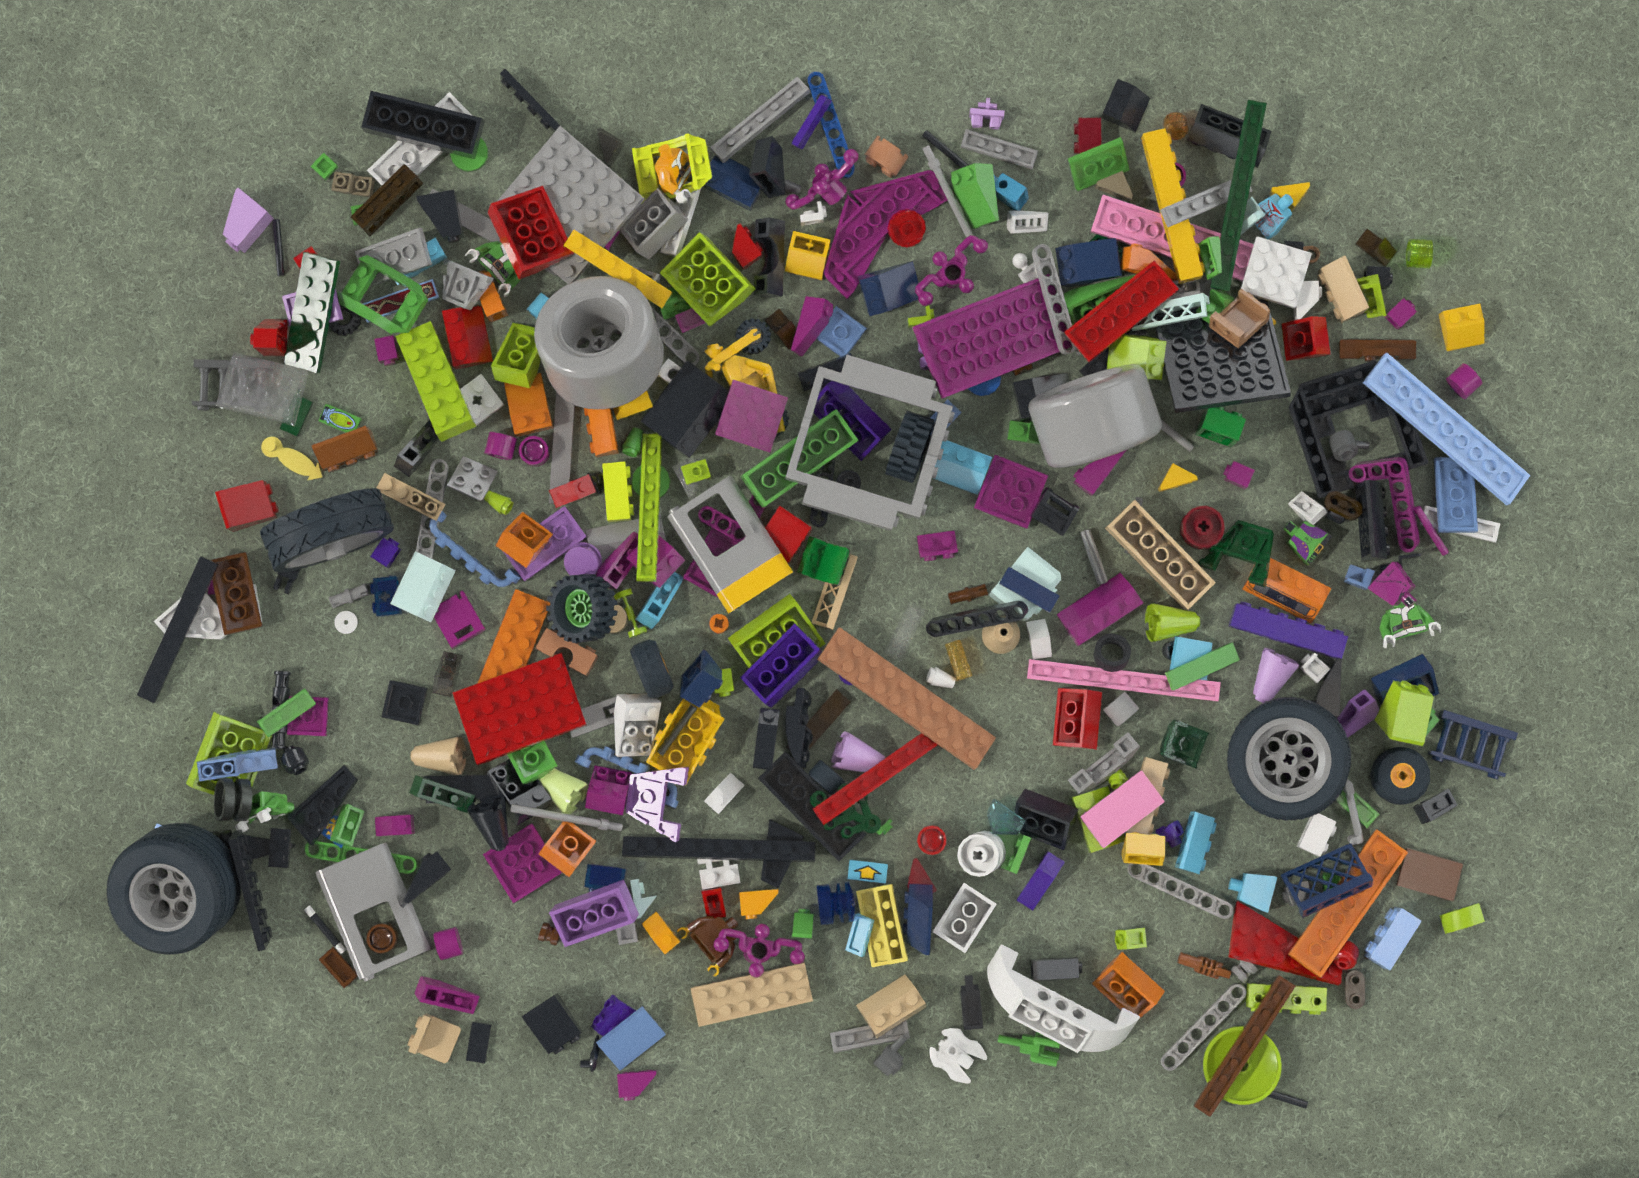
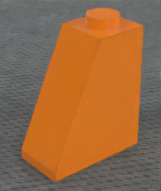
M479 271L482 274L492 277L489 271ZM493 279L492 283L480 297V302L490 322L508 316Z

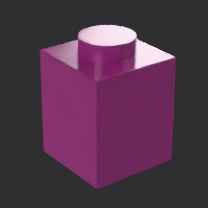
M1403 298L1384 317L1398 330L1417 311L1415 310V305L1410 300Z
M393 335L374 339L378 361L381 364L384 363V366L396 364L395 361L400 360L396 338Z
M1233 461L1231 465L1227 464L1223 472V475H1225L1224 481L1246 489L1255 470Z

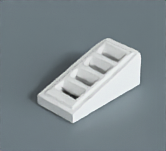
M1008 211L1007 229L1010 233L1047 231L1048 212ZM1038 218H1041L1040 226L1037 225Z

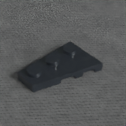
M769 819L766 840H803L804 836ZM763 861L761 880L779 888L791 862Z

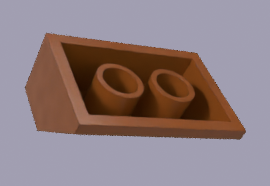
M367 426L311 445L321 468L324 471L328 470L329 473L339 470V466L344 464L347 466L357 463V459L363 457L365 460L376 456L375 453L379 452L372 430Z

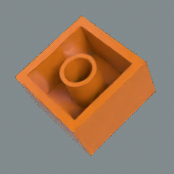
M563 821L541 849L539 855L570 877L596 843V840L575 824Z

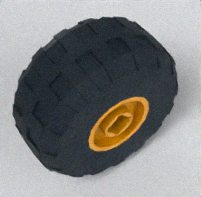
M648 639L634 645L630 653L647 695L651 698H658L670 693L674 685L656 641Z
M1406 747L1390 748L1382 752L1373 762L1370 772L1371 784L1376 793L1385 801L1396 805L1409 804L1420 799L1427 791L1430 784V768L1425 758L1417 751Z

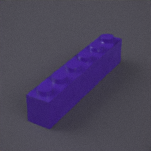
M1240 601V604L1236 603L1234 605L1229 627L1335 659H1342L1348 636L1343 635V631L1337 629L1328 631L1325 630L1323 625L1314 623V626L1308 625L1306 620L1300 618L1295 620L1288 619L1289 615L1277 612V615L1269 613L1270 610L1267 608L1259 607L1255 609L1251 607L1252 604Z

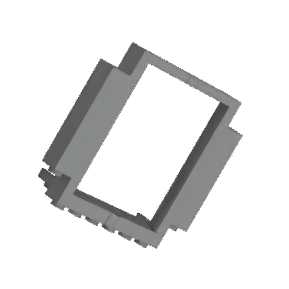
M846 355L841 373L819 366L785 477L786 480L807 486L802 505L889 531L893 527H897L900 517L896 516L897 513L902 514L903 517L911 519V517L919 519L921 515L924 516L927 509V504H924L926 496L930 497L933 488L930 485L931 478H936L938 467H935L937 460H941L944 449H941L942 441L946 442L948 438L947 424H952L955 412H952L953 406L931 400V398H935L938 387H935L936 381L850 355ZM823 379L938 412L911 504L796 470Z

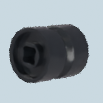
M846 470L838 475L837 483L861 489V479L856 472Z

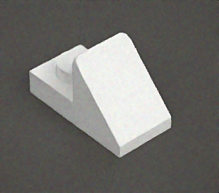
M1302 491L1288 503L1303 521H1307L1312 525L1327 513L1323 506Z

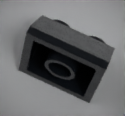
M1117 79L1101 118L1136 133L1150 97L1136 86Z

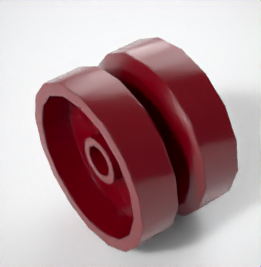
M1206 505L1191 509L1182 518L1180 524V535L1184 542L1191 548L1198 550L1208 549L1218 543L1225 530L1224 519L1216 509ZM1199 525L1204 526L1205 530L1203 532L1201 528H1198Z

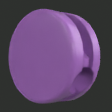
M586 542L573 545L564 557V566L569 575L596 574L602 564L599 550L594 545Z

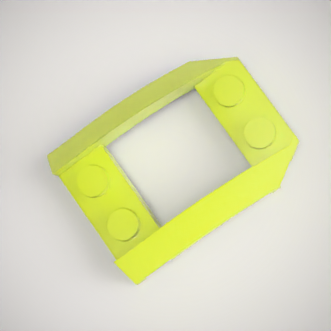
M687 133L684 136L640 148H632L639 194L646 200L659 188L653 157L660 156L658 149L664 144H668L670 148H680L682 150L687 148L693 182L684 184L680 192L687 189L691 193L704 186L712 178L706 140ZM664 192L670 199L676 197L675 194L672 195L669 192Z

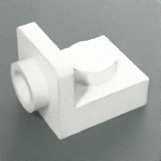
M817 201V213L813 210L803 212V215H800L801 226L824 223L823 217H827L826 206H822L821 201Z

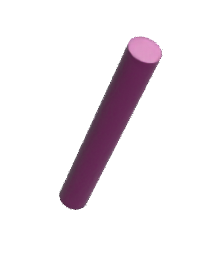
M1416 506L1413 510L1442 556L1448 554V549L1420 506Z

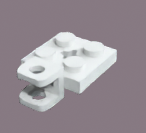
M482 374L461 388L476 426L504 406ZM475 396L482 397L481 405H473L472 402Z

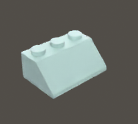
M415 551L390 604L432 622L456 570Z

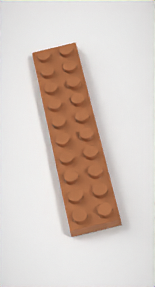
M840 627L817 659L973 770L978 767L996 739L995 736Z

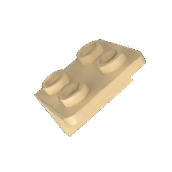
M426 1013L423 1017H419L415 1027L418 1029L416 1034L411 1035L409 1039V1052L414 1054L420 1053L442 1063H447L458 1040L461 1028Z

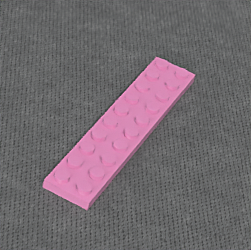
M1102 195L1091 229L1092 233L1110 239L1117 238V241L1129 245L1140 244L1144 249L1172 259L1160 213ZM1190 223L1195 228L1196 235L1193 236L1195 243H1200L1208 237L1219 236L1220 238L1221 233ZM1243 240L1239 241L1232 279L1243 282L1254 244Z

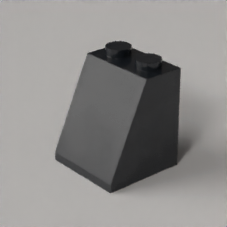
M558 993L521 1016L548 1055L552 1052L556 1055L565 1049L563 1045L567 1042L571 1044L581 1038L579 1034L583 1032Z

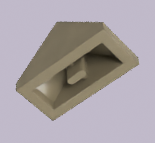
M1123 171L1097 181L1095 189L1128 202L1133 197Z

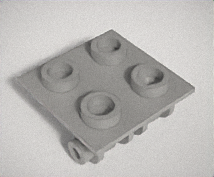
M463 456L447 487L459 491L463 495L466 494L468 497L475 498L479 502L485 501L484 497L498 471Z

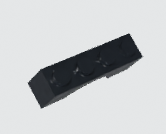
M770 217L755 219V239L763 247L765 264L762 271L754 276V287L756 289L753 295L766 298L782 297L785 221Z

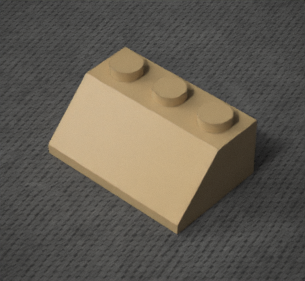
M1346 256L1329 263L1318 271V280L1321 285L1326 287L1327 291L1325 294L1327 300L1332 302L1335 307L1333 312L1337 320L1340 319L1343 323L1363 314L1369 308Z
M903 975L856 1006L876 1038H879L926 1008V1003L908 977Z

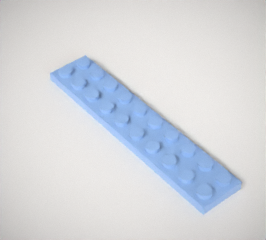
M1385 353L1364 380L1363 384L1505 505L1511 504L1530 475L1393 357Z

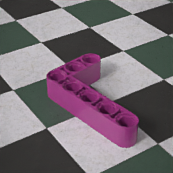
M1402 457L1356 463L1349 471V477L1352 481L1389 480L1399 546L1404 552H1412L1419 545L1420 537L1416 513L1413 510L1415 507L1407 461ZM1393 463L1400 464L1401 471H1396L1393 468ZM1374 466H1380L1382 474L1376 473ZM1355 469H1362L1363 476H1358ZM1396 482H1402L1405 489L1399 490L1396 487ZM1399 501H1405L1408 508H1401ZM1402 520H1409L1411 527H1405L1402 524ZM1406 538L1412 539L1413 542H1414V545H1413V546L1407 545L1406 542H1405V539H1406Z
M752 494L748 502L760 519L767 506L762 508L755 505V497ZM704 506L699 510L698 517L706 526L737 543L745 539V537L743 539L735 537L736 531L742 529L737 521L709 506ZM711 511L712 518L704 520L702 518L703 512ZM722 520L729 522V527L725 530L720 529L718 526Z

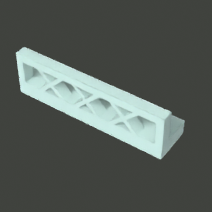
M1200 293L1167 300L1147 316L1148 319L1144 324L1135 325L1132 329L1137 331L1208 317L1206 305L1210 304L1209 296ZM1201 306L1202 312L1193 314L1189 310L1193 307ZM1185 310L1180 317L1171 315L1173 311ZM1166 313L1161 321H1156L1153 318L1155 314Z

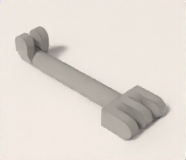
M1347 779L1343 792L1346 795L1354 834L1349 835L1347 841L1352 845L1364 842L1354 799L1353 783Z

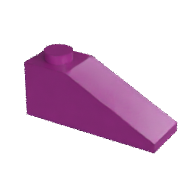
M805 296L791 351L802 357L829 323L830 317L833 314V304L827 299Z
M1126 450L1096 460L1086 465L1084 469L1079 468L1073 476L1076 478L1073 483L1092 496Z
M633 531L613 551L595 574L596 577H602L604 579L603 582H608L610 589L617 590L633 566L627 560V557L638 546V534Z
M420 976L414 993L419 1002L474 1014L480 997L459 987L424 976Z

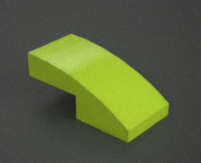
M1479 903L1439 915L1445 934L1485 922Z

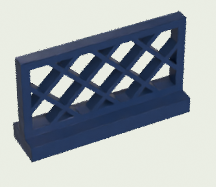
M1351 843L1281 874V878L1298 906L1302 918L1373 886L1371 874L1366 871ZM1349 850L1352 855L1351 862L1340 859L1341 853ZM1328 859L1336 861L1334 868L1323 867L1324 861ZM1338 862L1349 865L1346 874L1336 871ZM1310 867L1318 869L1316 878L1306 875V870ZM1351 867L1360 869L1362 875L1357 877L1349 875ZM1321 870L1331 873L1329 882L1318 878ZM1334 874L1345 878L1344 882L1340 885L1331 883ZM1293 875L1301 877L1299 885L1290 883L1288 877ZM1303 878L1314 881L1312 890L1301 887ZM1316 883L1327 885L1326 891L1322 893L1314 891ZM1299 890L1310 893L1309 898L1301 902L1298 898Z

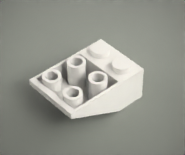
M617 694L614 708L617 757L650 755L654 746L661 702L657 698H651L647 694Z

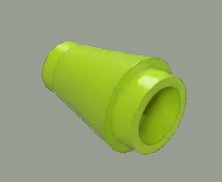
M488 491L484 497V500L499 514H509L514 505L511 498L492 491Z

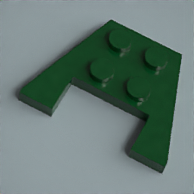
M1238 520L1222 536L1223 539L1209 550L1210 553L1204 559L1201 558L1198 564L1200 567L1215 571L1223 555L1255 564L1248 581L1265 588L1274 533L1270 529Z

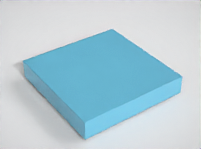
M1175 637L1170 670L1212 650V643ZM1207 676L1202 677V678H1200V679H1198V680H1206V681H1207Z

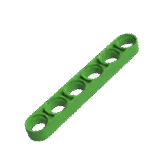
M322 841L314 843L319 847V852L315 855L309 852V843L304 848L308 857L334 862L347 859V852L349 850H354L357 854L368 850L345 845L340 848L334 843ZM330 847H336L338 850V855L335 858H331L328 855ZM391 853L400 873L409 874L415 872L418 862L414 857ZM407 859L412 860L414 863L413 869L409 871L403 865Z

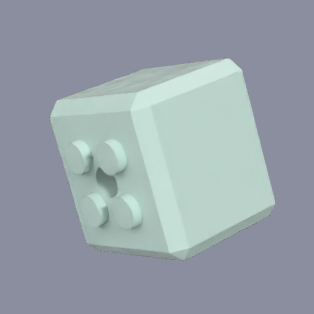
M1027 547L1011 568L1056 593L1057 589L1055 587L1061 580L1060 572ZM1000 581L989 594L999 604L1013 601L1024 602L1028 606V613L1020 621H1027L1033 614L1037 615L1042 610V608L1000 585ZM1014 607L1017 614H1023L1021 608Z

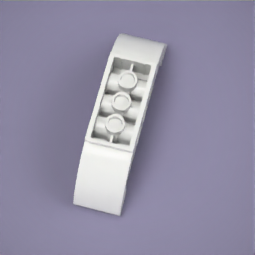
M1002 944L987 967L991 990L1000 1005L1009 1013L1008 1017L1077 1053L1079 1051L1101 1052L1119 1045L1125 1040L1140 1016L1122 1008L1115 1020L1111 1022L1055 991L1017 973L1012 968L1018 953Z

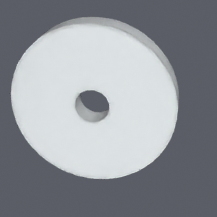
M342 611L336 616L334 623L339 632L349 634L356 629L358 620L354 613Z

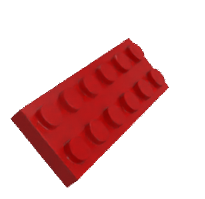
M1154 260L1066 330L1064 334L1084 358L1090 362L1177 293L1179 288Z

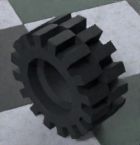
M340 305L341 311L350 313L351 320L346 325H340L337 321L329 323V328L338 335H351L354 331L358 330L362 317Z

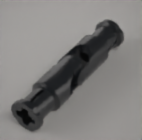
M274 671L276 678L272 695V711L289 700L290 688L288 685L291 672ZM287 725L272 735V743L269 745V748H287L285 745Z

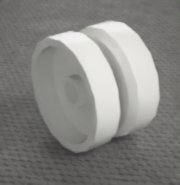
M984 830L965 838L959 846L957 856L959 864L964 871L970 875L980 877L990 874L1002 865L1005 860L1006 850L999 836Z

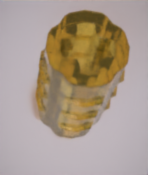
M961 640L945 644L957 681L972 677L973 675Z

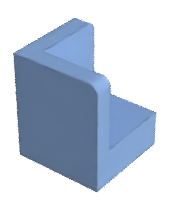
M1350 565L1344 582L1367 590L1375 571Z

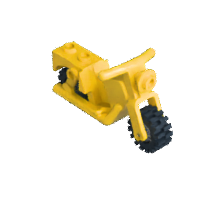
M751 318L750 320H745L737 328L735 334L736 341L723 350V346H719V344L708 345V349L704 351L713 360L709 361L705 366V374L712 378L713 370L719 371L722 369L730 387L734 379L777 394L773 371L769 364L736 355L742 350L744 353H749V355H756L762 352L770 343V328L765 326L766 323L764 321L760 322V319L754 320V318ZM787 410L783 412L776 437L785 432L789 425Z

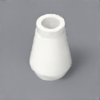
M931 667L926 677V682L930 683V685L953 688L956 681L955 677L937 667Z

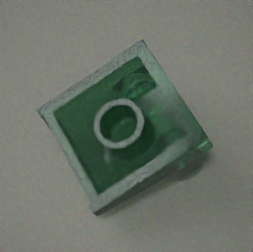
M1173 719L1163 737L1160 755L1197 769V764L1209 732Z

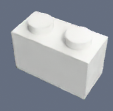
M1319 813L1309 818L1296 847L1318 857L1321 854L1324 855L1329 846L1327 844L1329 837H1333L1336 832V821Z

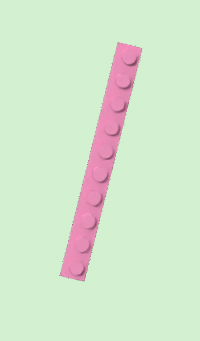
M1029 659L1027 679L1216 702L1219 701L1221 682L1196 680L1179 689L1171 690L1167 677L1164 675L1123 670L1109 672L1098 667Z

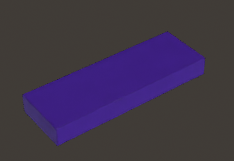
M820 95L793 139L792 144L800 149L804 148L832 102L831 99Z

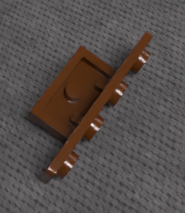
M1415 340L1339 341L1340 359H1365V362L1381 359L1385 353L1398 360L1416 359Z

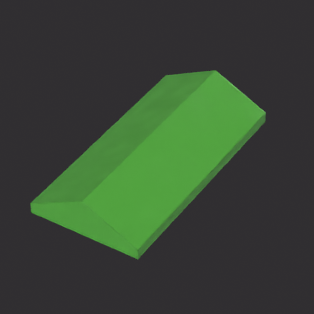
M545 741L507 754L523 784L541 779L557 767Z

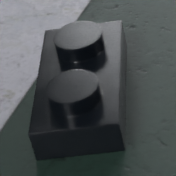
M271 828L268 867L289 868L292 829Z

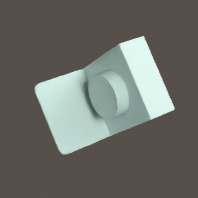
M639 879L630 880L633 901L639 913L637 919L644 915L657 895L642 898V894H645L643 882L640 883Z

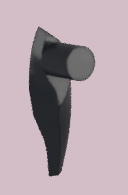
M596 1035L593 1049L590 1053V1060H581L580 1068H590L591 1072L596 1069L600 1047L596 1043L600 1040L599 1035Z

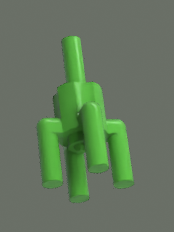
M1036 1032L1035 1036L1023 1034L1022 1039L999 1035L998 1037L999 1043L1020 1047V1053L1031 1055L1030 1060L1034 1063L1057 1066L1060 1053L1044 1049L1045 1046L1060 1048V1044Z

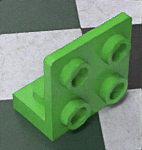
M993 824L990 832L1000 837L1006 850L1005 860L1000 867L1017 874L1031 838Z

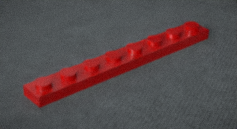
M919 734L813 808L814 812L823 825H825L935 748L938 744L924 734Z

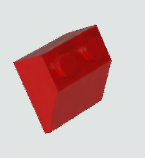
M1311 316L1281 324L1286 361L1331 355L1326 317Z

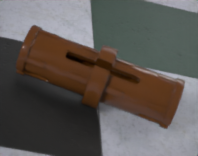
M985 584L971 588L967 586L963 590L948 593L951 605L966 600L970 602L974 598L988 596Z

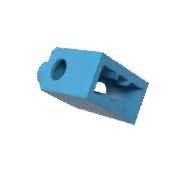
M1004 173L999 178L994 175L996 198L1012 210L1020 211L1029 199L1027 188Z

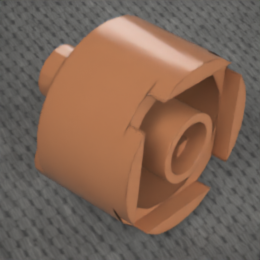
M877 135L864 154L866 156L865 159L873 167L880 166L882 173L891 178L893 175L896 176L908 159V155L904 154L902 156L899 148L884 138L880 141L881 138Z

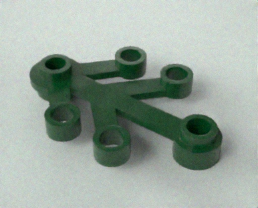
M847 783L841 784V785L838 787V791H839L842 787H845V786L848 785V784H847ZM816 791L811 795L810 802L816 807L828 798L824 792ZM817 795H820L823 800L818 801ZM866 795L864 801L859 800L857 802L860 804L863 815L857 813L853 804L840 813L842 816L830 820L833 824L832 827H829L827 823L823 826L826 830H832L835 826L852 820L861 823L853 827L845 826L841 830V836L848 839L853 834L862 831L870 834L876 833L881 827V821L876 815L871 813L867 803L868 795ZM870 820L874 822V827L869 825ZM848 829L850 831V835H846L844 833V830Z

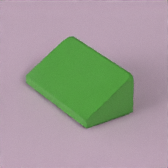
M349 804L343 805L330 841L352 847L365 811Z

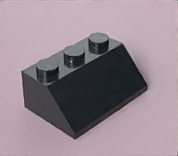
M1024 789L1016 802L1011 830L1065 850L1076 823L1078 809Z

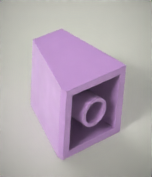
M239 188L235 190L223 235L227 238L225 242L236 252L241 250L245 253L274 218Z

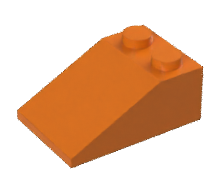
M541 373L536 375L530 388L504 382L510 417L516 437L554 428Z

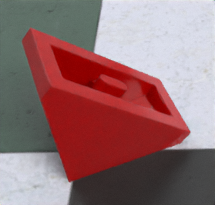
M722 887L701 891L706 916H712L715 919L717 917H726Z

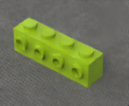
M1247 983L1246 1007L1251 1008V1011H1255L1272 984ZM1296 986L1279 1013H1282V1009L1290 1010L1289 1013L1301 1014V1010L1309 1011V1014L1321 1015V1011L1326 1012L1327 988Z

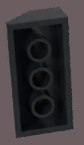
M1201 104L1187 141L1196 146L1208 148L1212 152L1226 155L1230 159H1236L1243 120ZM1263 127L1254 166L1257 168L1264 156L1272 132Z

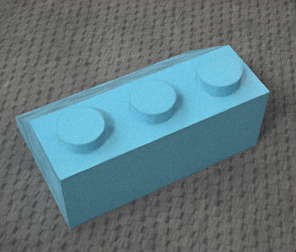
M948 440L946 442L942 441L941 449H944L941 460H937L935 467H938L935 479L978 495L992 457Z
M1190 812L1175 868L1196 874L1204 871L1206 860H1204L1205 852H1209L1211 847V841H1209L1210 834H1214L1217 823L1214 822L1215 818L1198 812Z

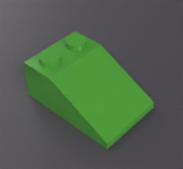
M974 163L951 172L953 192L971 228L976 229L999 221L993 164Z

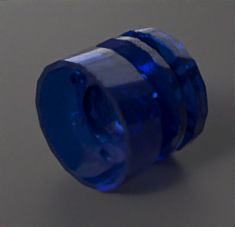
M844 882L845 891H840V883H837L836 892L831 891L829 884L816 885L821 925L834 924V915H839L840 922L844 923L843 914H848L849 922H854L855 902L849 882Z

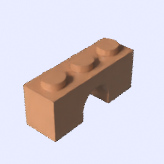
M546 628L536 649L550 657H553L562 649L571 650L573 660L569 667L588 677L598 659V656L595 654L596 650L587 645L583 648L578 645L579 643L564 641V637L560 638L556 635L558 630L553 631V629Z

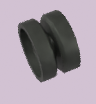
M219 778L214 792L215 818L217 821H229L231 817L234 821H247L252 806V787L248 779H236L233 782L230 778Z

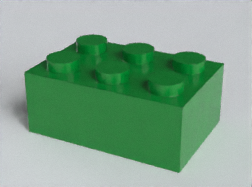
M1223 407L1209 408L1202 413L1195 435L1232 447L1239 441L1246 419L1242 418L1243 415L1238 412L1232 411L1228 413L1224 411Z

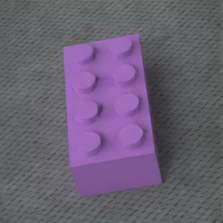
M624 880L555 904L549 912L564 947L634 923L639 916Z

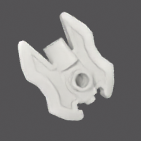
M945 1029L941 1033L947 1036V1039L939 1041V1050L936 1051L935 1048L930 1047V1058L933 1066L945 1070L950 1079L968 1084L971 1080L960 1066L969 1069L974 1059L968 1054L983 1060H987V1055L978 1041L965 1037L961 1029Z

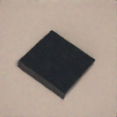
M390 680L381 717L420 725L428 688Z

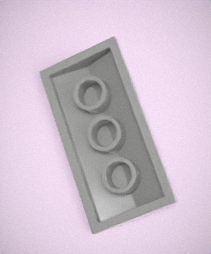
M659 514L658 535L666 541L661 514ZM639 519L586 530L588 543L594 545L599 550L602 563L633 531L638 534Z

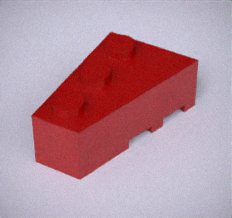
M264 319L254 327V332L250 335V344L263 356H285L288 319Z

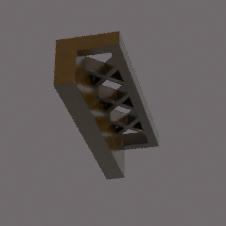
M403 164L351 218L370 237L423 185V182L407 165Z

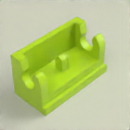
M1378 274L1357 278V282L1369 306L1364 312L1367 313V318L1386 316Z

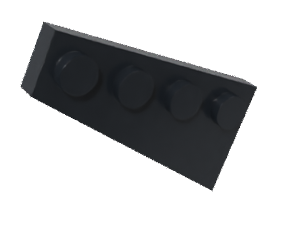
M343 765L287 816L312 846L358 781L346 765Z

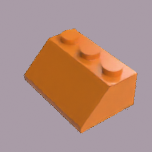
M584 408V414L589 416L590 422L586 424L588 435L592 434L593 442H589L591 454L595 453L596 457L619 454L612 409L597 410Z
M1123 952L1114 958L1092 982L1120 1010L1125 1008L1140 1016V1018L1157 1004L1165 992Z

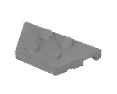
M444 259L443 265L447 266V275L443 276L444 288L442 299L471 310L494 278L451 260Z

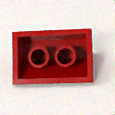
M475 306L471 310L458 307L442 311L453 367L457 370L493 362L482 306Z
M1058 688L1053 746L1097 750L1102 692Z

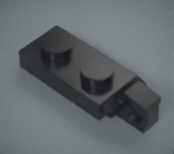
M964 975L965 985L961 986L960 991L964 1030L982 1029L983 1018L980 989L978 984L973 985V975Z

